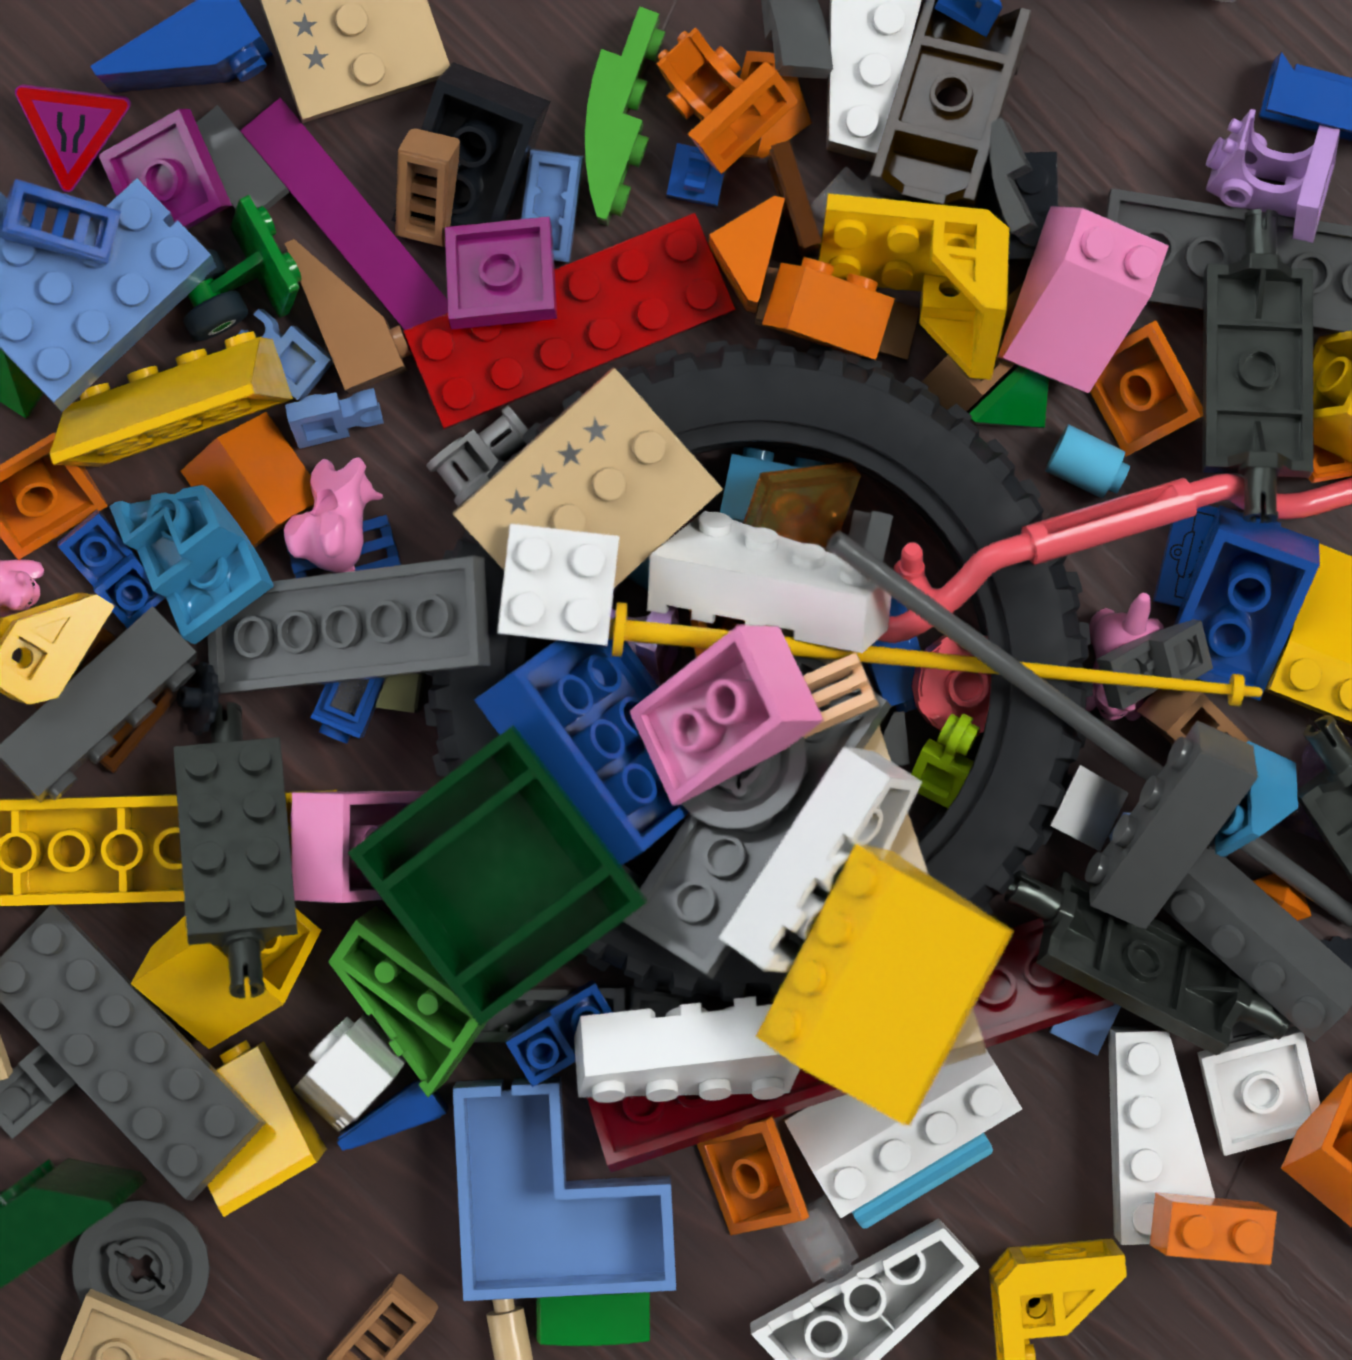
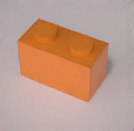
M804 257L801 266L781 263L762 325L822 346L831 347V349L847 355L863 356L876 360L895 298L876 292L878 282L854 274H848L846 281L832 276L834 266L818 260Z
M1155 1192L1150 1246L1166 1256L1271 1265L1277 1211L1254 1201Z

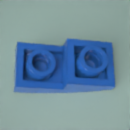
M98 509L57 542L59 549L93 586L94 592L115 606L112 612L127 629L152 606H157L166 598L153 592L141 560L129 546L123 543L119 533Z
M591 980L530 1020L508 1037L505 1043L531 1086L534 1087L576 1062L574 1036L580 1016L613 1013L595 981Z

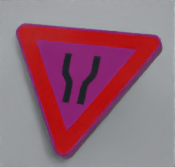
M21 84L15 89V96L64 192H71L75 189L131 107V101L125 96Z

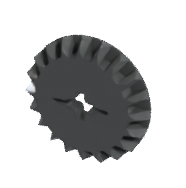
M804 736L787 749L745 770L744 774H742V780L738 775H735L683 802L682 805L706 825L719 827L726 831L729 829L749 831L754 825L770 823L771 818L777 813L788 810L791 799L795 794L801 792L803 776L808 772L806 758L809 749Z
M140 1199L123 1202L115 1211L82 1233L74 1252L72 1274L74 1286L82 1304L86 1294L90 1289H93L180 1325L199 1306L207 1290L211 1267L209 1265L207 1245L204 1243L198 1227L193 1225L183 1212L167 1206L164 1202ZM123 1253L128 1257L133 1256L138 1260L143 1258L145 1254L153 1259L150 1268L156 1273L155 1277L152 1279L144 1275L139 1281L131 1276L134 1266Z

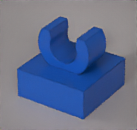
M677 143L666 197L718 208L725 171L722 174L719 173L707 161L698 147Z

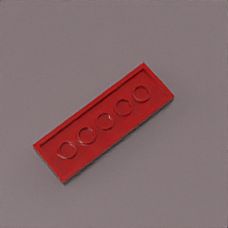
M696 213L555 269L557 319L451 329L448 313L404 330V336L443 430L733 313L735 307Z

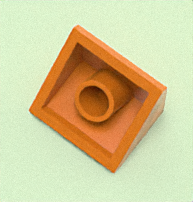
M771 197L709 234L708 245L744 309L748 312L756 313L785 200L782 197Z
M1156 320L1123 339L1090 391L1120 449L1125 451V457L1203 416V406Z
M264 412L217 437L181 470V473L191 487L204 485L216 495L237 521L254 548L283 529L291 516L304 514L314 507V497L310 484L311 474L268 412Z
M53 432L0 465V538L18 560L78 525L95 510L101 511L108 506L85 466L56 465L52 463L50 451L56 432Z
M772 1116L745 1125L741 1130L697 1144L731 1236L800 1222L809 1218L804 1197L776 1122Z

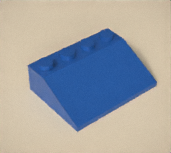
M556 640L477 697L475 701L499 735L512 725L517 728L620 865H623L645 851L689 813L682 804H671L629 712L658 689L659 686L627 641H624L622 657L611 656L613 640H608L607 646Z

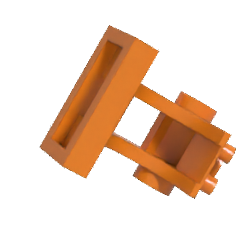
M695 27L690 33L687 31L682 32L677 38L679 43L672 50L665 49L658 55L660 61L657 63V66L671 89L666 98L685 119L694 114L701 120L688 135L707 161L722 174L799 101L779 72L767 61L759 66L745 81L741 80L736 75L741 70L736 60L722 46L713 51Z

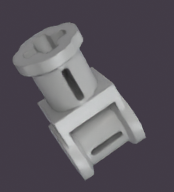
M508 404L501 409L502 416L482 432L477 434L473 429L464 437H460L449 444L426 464L430 472L437 471L456 495L454 502L458 507L489 480L487 475L499 460L504 461L526 444L522 435L528 429ZM512 431L508 436H506V437H505L503 440H501L498 444H496L494 447H492V445H493L494 443H496L499 439H501V438H502L504 435H506L508 432ZM456 462L467 475L468 481H464L453 467V463Z

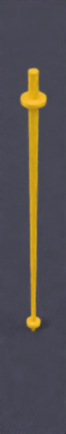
M617 602L615 618H610L608 640H613L611 656L622 657L624 641L708 649L730 631L627 620V603ZM784 636L792 655L797 657L840 660L855 653L853 651L794 640V637ZM870 646L863 653L856 652L860 661L865 663L998 674L982 661L972 656ZM1020 662L1039 677L1045 679L1228 695L1229 706L1240 707L1244 696L1260 697L1263 694L1262 689L1259 687L1245 686L1243 674H1232L1229 684Z

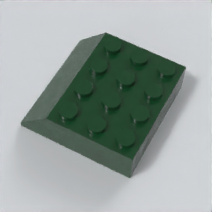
M514 725L348 852L349 856L479 1026L489 1021L648 902Z
M71 1158L66 1159L55 1167L53 1162L48 1159L14 1183V1185L1 1191L0 1289L115 1211L147 1181L142 1172Z

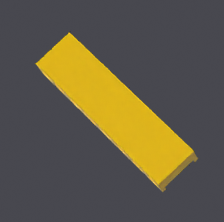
M337 790L285 791L291 860L292 827L290 816L292 811V793L337 792ZM177 794L60 797L55 801L52 797H48L41 803L36 798L0 799V906L184 901Z

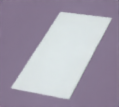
M1080 765L1050 826L1101 851L1128 792Z

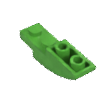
M640 6L622 55L620 56L601 49L593 74L587 104L585 159L589 190L597 222L608 226L612 214L619 217L622 216L631 191L630 186L623 184L629 166L633 165L639 168L649 142V137L641 135L643 120L627 115L628 108L637 111L641 104L648 81L641 79L640 75L646 59L656 61L666 32L658 29L660 23L659 13Z

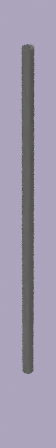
M839 531L832 536L828 542L827 550L1144 780L1147 781L1151 776L1157 777L1164 768L1162 765ZM1258 837L1239 848L1347 927L1352 926V904L1265 840Z

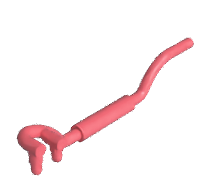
M1229 473L1213 475L1191 483L1187 479L1181 478L1022 527V534L997 541L980 549L939 589L932 588L925 576L923 550L917 543H908L902 548L901 560L894 565V571L953 613L982 586L991 574L1004 567L1027 560L1037 565L1193 517L1197 513V508L1219 501L1229 500L1244 510V478ZM1352 477L1307 491L1285 494L1277 493L1278 519L1306 518L1351 505ZM909 610L899 616H889L888 630L877 640L888 643L903 642L924 633L933 626Z

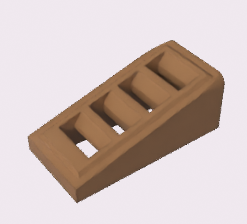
M411 129L398 149L395 236L445 247V227H450L459 163L460 140L458 138L420 129ZM416 173L436 177L437 180L417 176ZM414 193L436 198V201L414 196ZM411 212L434 216L435 222L413 217Z
M398 1274L329 1354L327 1360H361L350 1351L353 1345L372 1360H397L432 1321L438 1309L437 1303L404 1275ZM381 1314L386 1316L390 1321H392L396 1326H398L403 1331V1333L401 1335H398L392 1328H390L386 1323H384L379 1318V1316ZM367 1330L370 1331L389 1349L385 1352L364 1333Z

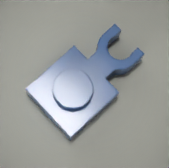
M258 309L254 316L265 325V333L262 337L273 339L291 395L297 400H302L334 363L332 357L297 326H290L283 335L280 333L277 321L264 309ZM241 330V331L238 333V335H239V334H242V333L249 332V331H248V330Z
M374 388L357 392L351 397L339 400L337 393L334 392L326 395H310L301 401L285 405L288 422L299 449L350 437L348 428L370 427L384 423L379 402H377Z

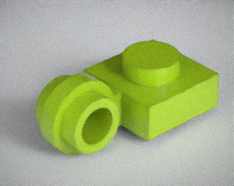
M951 713L937 742L931 739L927 740L911 773L912 776L922 782L917 793L946 808L950 807L960 792L974 761L965 756H967L975 742L980 727L972 724L973 718L964 713L961 717Z

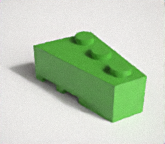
M377 906L354 922L328 961L368 1016L372 1014L391 1039L388 1044L398 1057L402 1055L419 1077L421 1082L418 1085L428 1098L449 1079L486 1025V1023L482 1026L478 1025L404 926Z

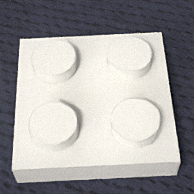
M510 524L498 633L607 646L619 536Z
M1296 1026L1288 1028L1279 1040L1264 1034L1230 1043L1229 1047L1218 1056L1207 1050L1197 1052L1219 1147L1224 1156L1294 1138L1299 1127L1320 1105L1305 1035Z

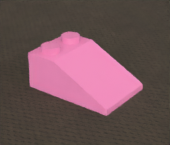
M1050 206L998 358L1083 393H1089L1150 299L1169 246L1084 208Z
M736 626L629 711L672 805H680L787 749L824 721L779 626Z
M427 791L292 793V811L290 816L292 827L291 864L295 900L335 903L383 900L349 856L348 852Z

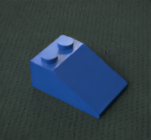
M196 0L90 67L112 93L227 83L237 77L240 82H243L263 71L267 66L264 60L273 54L240 0Z
M1219 505L1199 552L1174 623L1176 625L1194 619L1202 621L1213 669L1201 675L1198 679L1206 682L1229 684L1232 674H1243L1245 686L1259 687L1264 693L1319 568V540L1272 523H1260L1258 518H1256L1255 523L1246 522L1243 520V513ZM1261 695L1260 697H1251V698H1254V699H1257V700L1260 701L1262 695Z

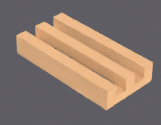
M856 652L803 676L810 692H813L854 674L847 679L813 693L812 697L818 708L859 688L862 693L820 712L824 721L805 734L804 738L879 706Z

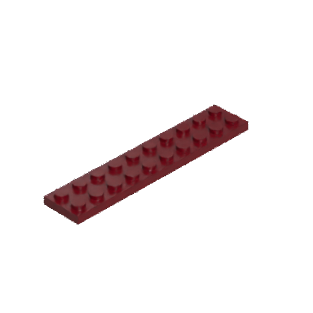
M1039 918L1009 928L1013 933L975 1002L973 1011L985 1048L1114 1006V1003L1037 964L1044 929L1043 919ZM800 1068L790 1092L774 1099H757L752 1094H731L729 1097L721 1100H704L700 1098V1095H678L675 1099L662 1102L651 1101L646 1096H625L622 1100L610 1103L597 1102L593 1097H587L606 1164L612 1173L741 1130L745 1125L772 1116L774 1119L846 1095L847 1093Z

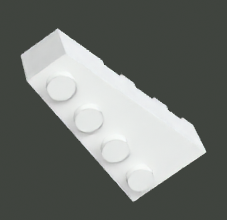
M829 0L828 38L833 70L828 76L826 150L874 163L905 65L922 0Z
M704 511L650 554L648 611L666 614L670 605L692 610L691 619L713 623L716 615L745 620V626H779L780 630L783 628L793 630L794 640L863 653L888 630L891 595L840 558L826 552L821 546L808 543L803 544L779 536L771 529L755 528L732 520L724 513Z
M843 747L719 938L765 971L789 972L855 844L858 843L889 850L922 782L875 751Z
M756 996L734 999V1006L711 1012L702 1008L701 1003L680 1005V1007L667 1012L665 1017L658 1018L655 1017V1012L650 1008L580 1016L574 1036L578 1097H593L595 1101L603 1103L622 1100L625 1096H646L647 1099L657 1102L675 1099L678 1095H700V1098L704 1100H721L729 1097L731 1094H752L757 1099H774L790 1092L800 1067L794 1065L756 1037L771 1005L757 1006Z
M363 1014L355 1023L347 1016L309 1055L317 1063L293 1090L339 1132L354 1121L394 1079L406 1060L402 1055L399 1057L388 1044L390 1041L385 1033L366 1014Z
M1158 1025L1111 1026L1108 1032L1114 1236L1121 1245L1150 1244L1155 1192L1215 1198V1194L1169 1031Z
M938 1218L750 1322L751 1335L775 1360H880L980 1266L972 1253Z

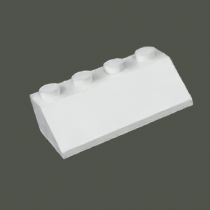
M987 1050L985 1054L941 1067L910 1126L895 1121L848 1094L801 1109L784 1119L809 1167L840 1219L1022 1110V1107Z

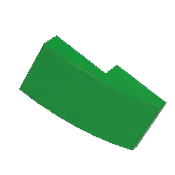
M650 1292L536 1298L537 1342L540 1345L601 1346L650 1341Z

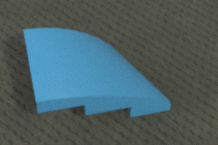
M204 485L184 488L176 494H168L166 492L151 495V500L131 504L118 501L109 506L123 543L137 550L153 592L166 597L180 635L192 644H197L274 587L267 569L244 531L216 495Z

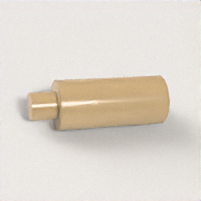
M513 1299L492 1300L494 1311L487 1313L486 1316L494 1360H533L524 1307L515 1306Z

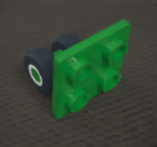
M250 195L239 199L230 226L246 259L226 272V268L215 250L208 249L207 251L212 255L217 268L211 271L185 297L189 299L193 309L185 315L183 322L191 338L195 341L213 338L231 329L247 316L248 308L239 292L232 290L254 279H258L279 318L290 313L299 291L297 282H300L302 278L295 260L289 252L283 254L280 252L272 237L276 234V228L270 214L264 206L256 207Z

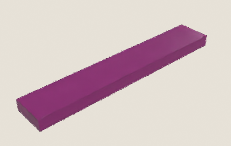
M281 97L240 130L404 330L448 313V299Z

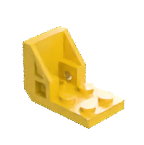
M828 193L818 261L834 266L832 276L845 281L848 274H854L878 282L877 287L893 290L921 291L919 324L970 378L991 380L1007 309L1009 227L993 213L985 209ZM943 294H950V295H957V296L948 297V296H945V295H943Z
M77 592L0 618V693L11 700L28 705L58 698L115 606L96 594ZM17 648L21 651L19 662L12 659L13 652Z
M1112 1238L1008 1247L989 1269L997 1360H1036L1034 1345L1030 1344L1029 1339L1067 1336L1127 1277L1125 1254ZM1039 1298L1035 1305L1029 1306L1030 1299Z

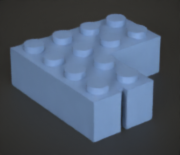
M137 178L106 206L121 211L107 264L0 238V349L61 412L197 287L211 271L217 268L212 255L179 221L174 222L171 213ZM1 192L0 225L7 202V198ZM22 214L19 224L29 227L30 222ZM93 218L89 222L84 244L94 247L101 220Z
M561 1076L549 1077L534 1087L531 1086L527 1078H514L511 1089H504V1079L456 1081L453 1087L463 1301L676 1291L671 1175L566 1181Z

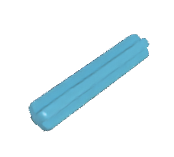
M985 1133L980 1134L852 1211L854 1218L863 1229L872 1226L991 1155L993 1152L991 1143Z

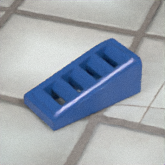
M15 179L10 188L0 225V238L107 264L121 211ZM25 202L35 204L29 227L19 224ZM47 207L57 209L51 234L41 231ZM69 212L79 215L72 240L63 238ZM90 218L101 220L94 247L84 244Z
M417 1078L344 1129L338 1136L337 1144L342 1151L353 1149L441 1118L442 1115L447 1114L449 1107L437 1090L428 1098L418 1085L421 1080Z

